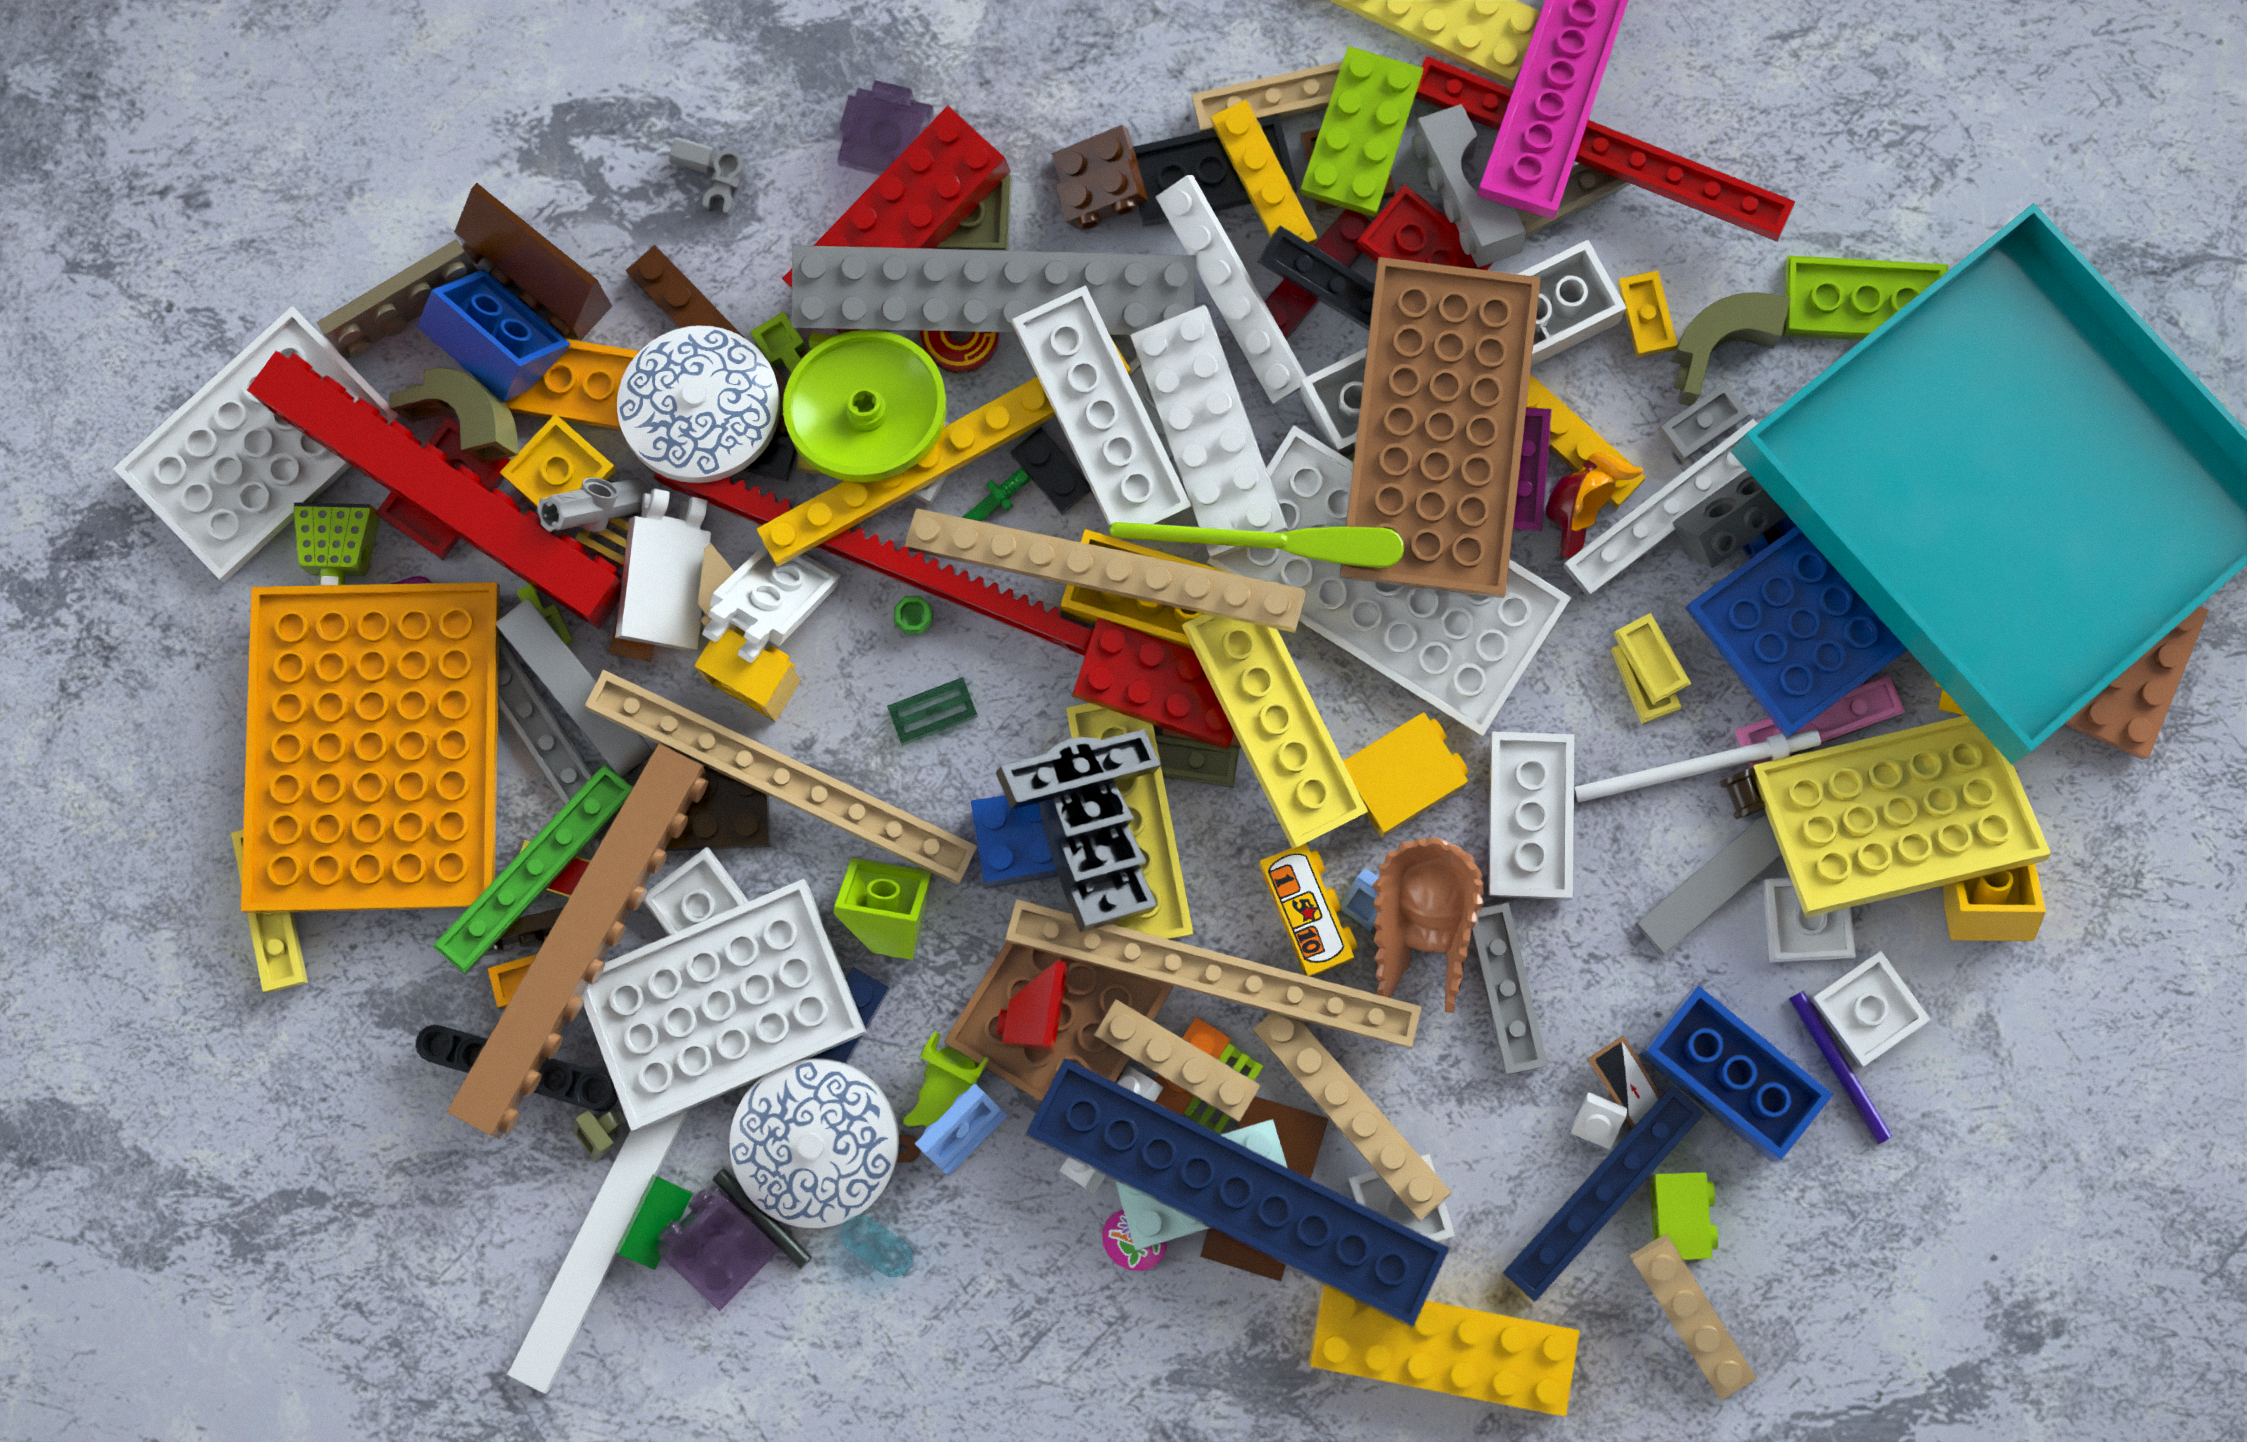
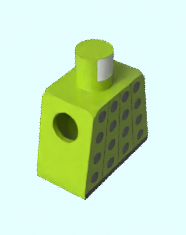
M294 502V519L300 567L311 575H320L319 585H344L345 576H365L368 572L381 520L375 514L377 510L371 504Z

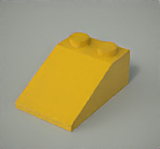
M2036 864L1943 885L1944 909L1950 940L2035 941L2046 913Z

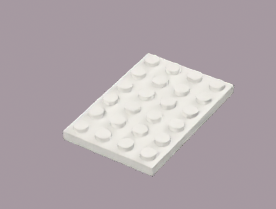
M293 306L113 468L223 583L294 519V502L312 503L351 467L350 464L267 410L247 391L275 350L287 358L291 353L298 355L308 362L315 372L322 376L320 380L327 375L346 388V392L355 398L353 402L356 403L360 397L380 411L379 414L388 420V425L393 420L399 423L403 419L398 413L390 409V405Z
M801 879L606 962L599 979L593 985L589 983L581 996L584 999L583 1005L630 1130L633 1132H637L757 1081L763 1076L792 1063L811 1058L867 1034L805 879Z

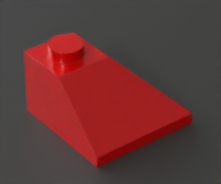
M1056 961L1009 1000L1008 1010L1000 1009L996 1033L1003 1035L1002 1042L1004 1045L1054 1053L1068 973L1065 962Z

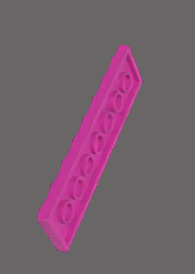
M1545 0L1477 196L1555 220L1629 0Z

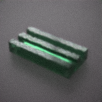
M963 677L887 705L902 746L978 717ZM956 691L961 693L959 696L900 718L899 716L901 712ZM962 704L966 706L967 710L907 733L905 732L904 726Z

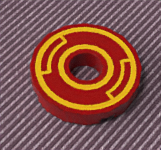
M920 331L924 351L931 357L936 366L953 373H957V371L971 372L978 370L991 360L999 344L1000 332H971L968 340L958 343L950 339V331Z

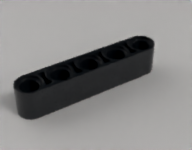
M429 1025L419 1032L416 1037L415 1046L417 1053L422 1059L469 1073L472 1068L470 1062L471 1052L478 1046H484L488 1039L441 1025ZM444 1034L447 1038V1048L441 1055L434 1056L431 1051V1042L437 1035ZM547 1057L538 1071L541 1074V1079L533 1092L601 1112L612 1108L618 1100V1095L610 1076ZM563 1069L567 1077L566 1083L560 1090L552 1091L548 1083L549 1077L553 1071ZM602 1080L606 1086V1095L601 1101L592 1103L588 1097V1089L595 1081Z

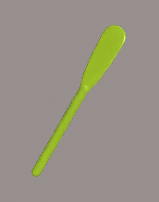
M1114 522L1109 527L1110 535L1115 538L1280 549L1305 558L1374 568H1388L1395 565L1401 559L1404 551L1403 541L1399 534L1387 528L1322 527L1275 533Z

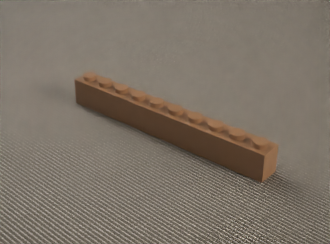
M660 743L657 745L446 1112L498 1140L503 1133L509 1134L514 1128L520 1112L517 1111L519 1104L525 1095L529 1097L538 1086L541 1079V1074L538 1073L546 1057L551 1059L558 1051L563 1039L559 1034L567 1020L572 1022L579 1014L584 1003V999L581 996L589 983L595 984L602 974L605 962L602 961L610 946L615 948L622 939L626 929L623 922L630 910L636 911L643 902L647 889L643 887L651 873L656 875L663 867L667 858L665 849L672 837L677 839L683 832L688 821V817L685 814L693 801L699 802L708 786V780H706L708 774L702 765Z

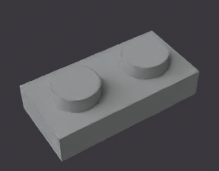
M1725 382L1662 424L1658 431L1680 461L1683 462L1747 419L1750 413Z

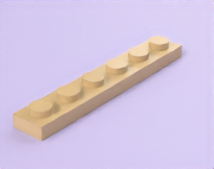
M1271 1013L1253 1028L1254 1033L1419 1222L1451 1195V1191L1301 1020Z

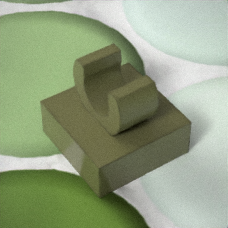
M587 1110L575 1118L571 1130L596 1163L609 1154L613 1145L609 1137L620 1130L619 1126L622 1125V1122L613 1110L596 1120L590 1110Z

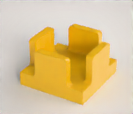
M554 414L518 452V455L514 456L500 471V474L537 509L541 498L580 490L586 478L595 477L607 481L617 469L559 416Z

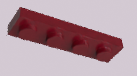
M1345 209L1313 246L1350 268L1363 253L1354 245L1372 222L1359 212ZM1284 279L1264 302L1287 340L1320 301Z

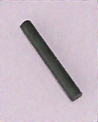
M725 1168L714 1176L712 1180L799 1269H802L811 1260L812 1256L773 1217L767 1215L750 1200L739 1182Z

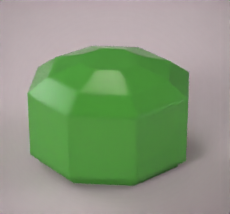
M904 596L894 607V623L896 627L906 636H922L933 625L932 606L921 596Z

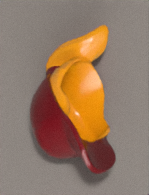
M1598 452L1588 457L1579 472L1570 473L1562 477L1550 489L1546 516L1562 530L1560 557L1571 558L1581 551L1585 542L1587 528L1594 525L1597 512L1613 495L1616 481L1630 480L1638 477L1643 472L1642 467L1629 466L1615 456Z

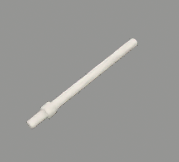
M1817 729L1794 734L1787 739L1781 733L1766 737L1765 742L1574 787L1577 803L1769 757H1771L1772 761L1787 758L1790 756V752L1820 746L1821 740Z

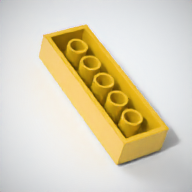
M1322 1284L1308 1365L1310 1367L1566 1417L1580 1330L1428 1300L1425 1301L1414 1327L1410 1328Z

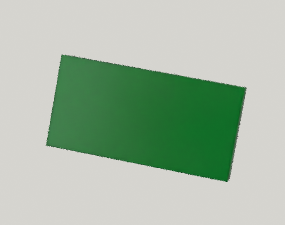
M653 1174L615 1252L656 1270L693 1193Z

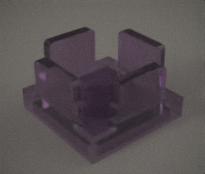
M874 80L872 91L857 88L855 96L850 94L848 96L839 127L842 144L837 158L838 165L881 175L932 122L935 112L934 106L915 101L912 89L882 81Z

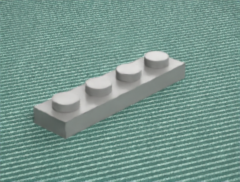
M1509 902L1481 908L1471 934L1505 1075L1546 1067L1548 1063Z

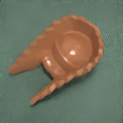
M1437 837L1427 838L1426 840L1416 839L1414 842H1402L1399 844V849L1387 852L1385 863L1379 866L1380 877L1373 883L1374 890L1378 894L1373 902L1377 911L1374 922L1376 928L1374 942L1379 947L1374 958L1378 962L1374 976L1379 981L1377 995L1388 998L1392 997L1404 971L1410 965L1411 948L1427 953L1434 951L1446 953L1445 1012L1454 1013L1455 998L1460 992L1464 963L1467 962L1468 945L1470 944L1472 928L1475 927L1477 916L1480 914L1483 905L1482 895L1484 894L1481 881L1482 874L1479 867L1474 864V858L1460 847L1449 844L1446 840Z

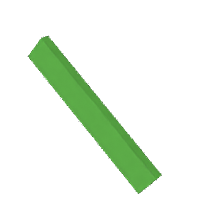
M604 764L436 941L433 948L461 973L466 975L620 811L633 787L609 766Z

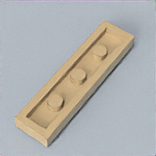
M1343 61L1193 93L1192 104L1199 132L1214 129L1210 121L1212 115L1246 99L1256 119L1279 115L1281 119L1326 109Z
M1115 999L1094 1035L1096 1038L1237 1122H1240L1261 1086Z
M1667 1233L1630 1255L1720 1400L1725 1399L1757 1379Z

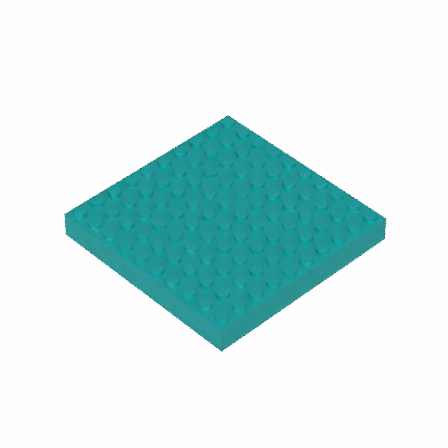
M2035 203L2031 204L1748 431L1731 451L1736 459L2011 765L2036 749L2247 565V430Z

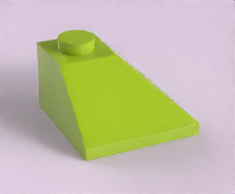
M851 857L834 906V914L872 953L892 958L913 960L922 931L932 872Z

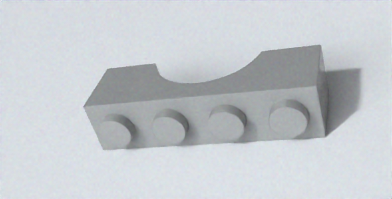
M1460 104L1418 118L1416 134L1412 137V146L1417 158L1424 159L1428 167V179L1434 191L1439 190L1444 200L1443 206L1447 219L1451 223L1455 222L1460 232L1459 238L1463 251L1466 255L1471 254L1478 268L1522 253L1526 229L1514 207L1477 196L1478 191L1465 179L1462 168L1474 157L1478 135L1465 109Z

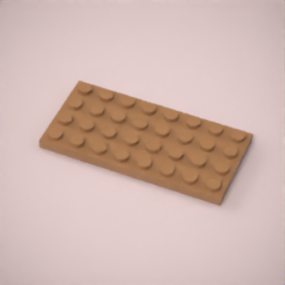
M1378 258L1346 527L1391 529L1401 537L1404 551L1401 559L1395 565L1388 568L1341 564L1339 578L1497 598L1505 597L1541 277L1391 258Z

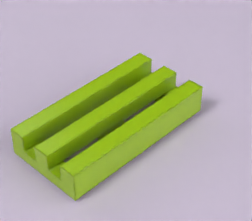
M1229 1043L1218 1059L1226 1064L1230 1056L1237 1060L1232 1069L1240 1073L1244 1065L1252 1069L1247 1077L1255 1081L1264 1067ZM1194 1096L1183 1114L1194 1122L1221 1134L1230 1117L1223 1114L1217 1124H1213L1209 1120L1216 1109L1208 1105L1203 1115H1199L1195 1111L1202 1100Z

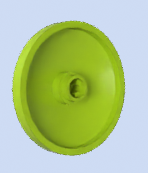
M856 330L842 333L814 347L794 368L787 382L783 398L785 425L790 439L801 457L818 471L830 477L850 482H874L888 479L916 465L936 444L943 430L947 414V398L944 383L935 362L920 346L898 334L881 330Z

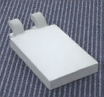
M653 489L651 494L645 493L642 496V516H634L629 519L615 638L693 652L698 649L701 623L699 619L702 615V610L698 605L704 548L710 544L711 532L700 530L706 514L708 500L691 497L689 502H681L679 510L680 519L664 516L668 507L670 492Z
M763 544L713 593L709 604L713 608L708 615L712 620L704 628L702 635L717 642L724 635L731 623L746 631L744 638L747 641L739 649L738 656L752 663L759 656L768 640L780 646L837 588L841 575L804 553L777 567Z

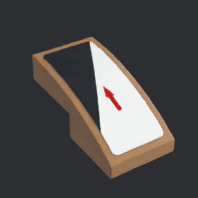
M1624 1036L1619 1037L1586 1059L1610 1094L1608 1097L1611 1102L1627 1108L1624 1121L1630 1130L1661 1097L1647 1071Z

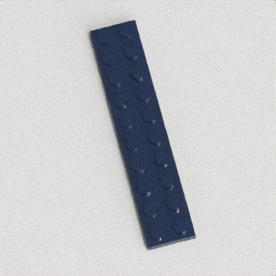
M1066 1058L1061 1063L1026 1132L1027 1137L1410 1328L1414 1327L1450 1249Z

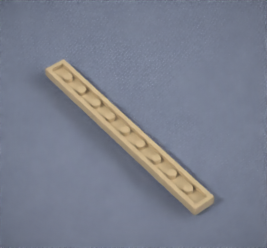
M918 508L915 509L905 546L912 552H922L926 555L1294 633L1296 632L1306 595L1303 588Z
M603 670L584 705L586 710L651 741L660 743L685 757L957 885H960L977 849V845L606 670Z
M1016 899L1005 942L1408 1049H1411L1413 1046L1422 1006L1112 924L1080 933L1072 914Z

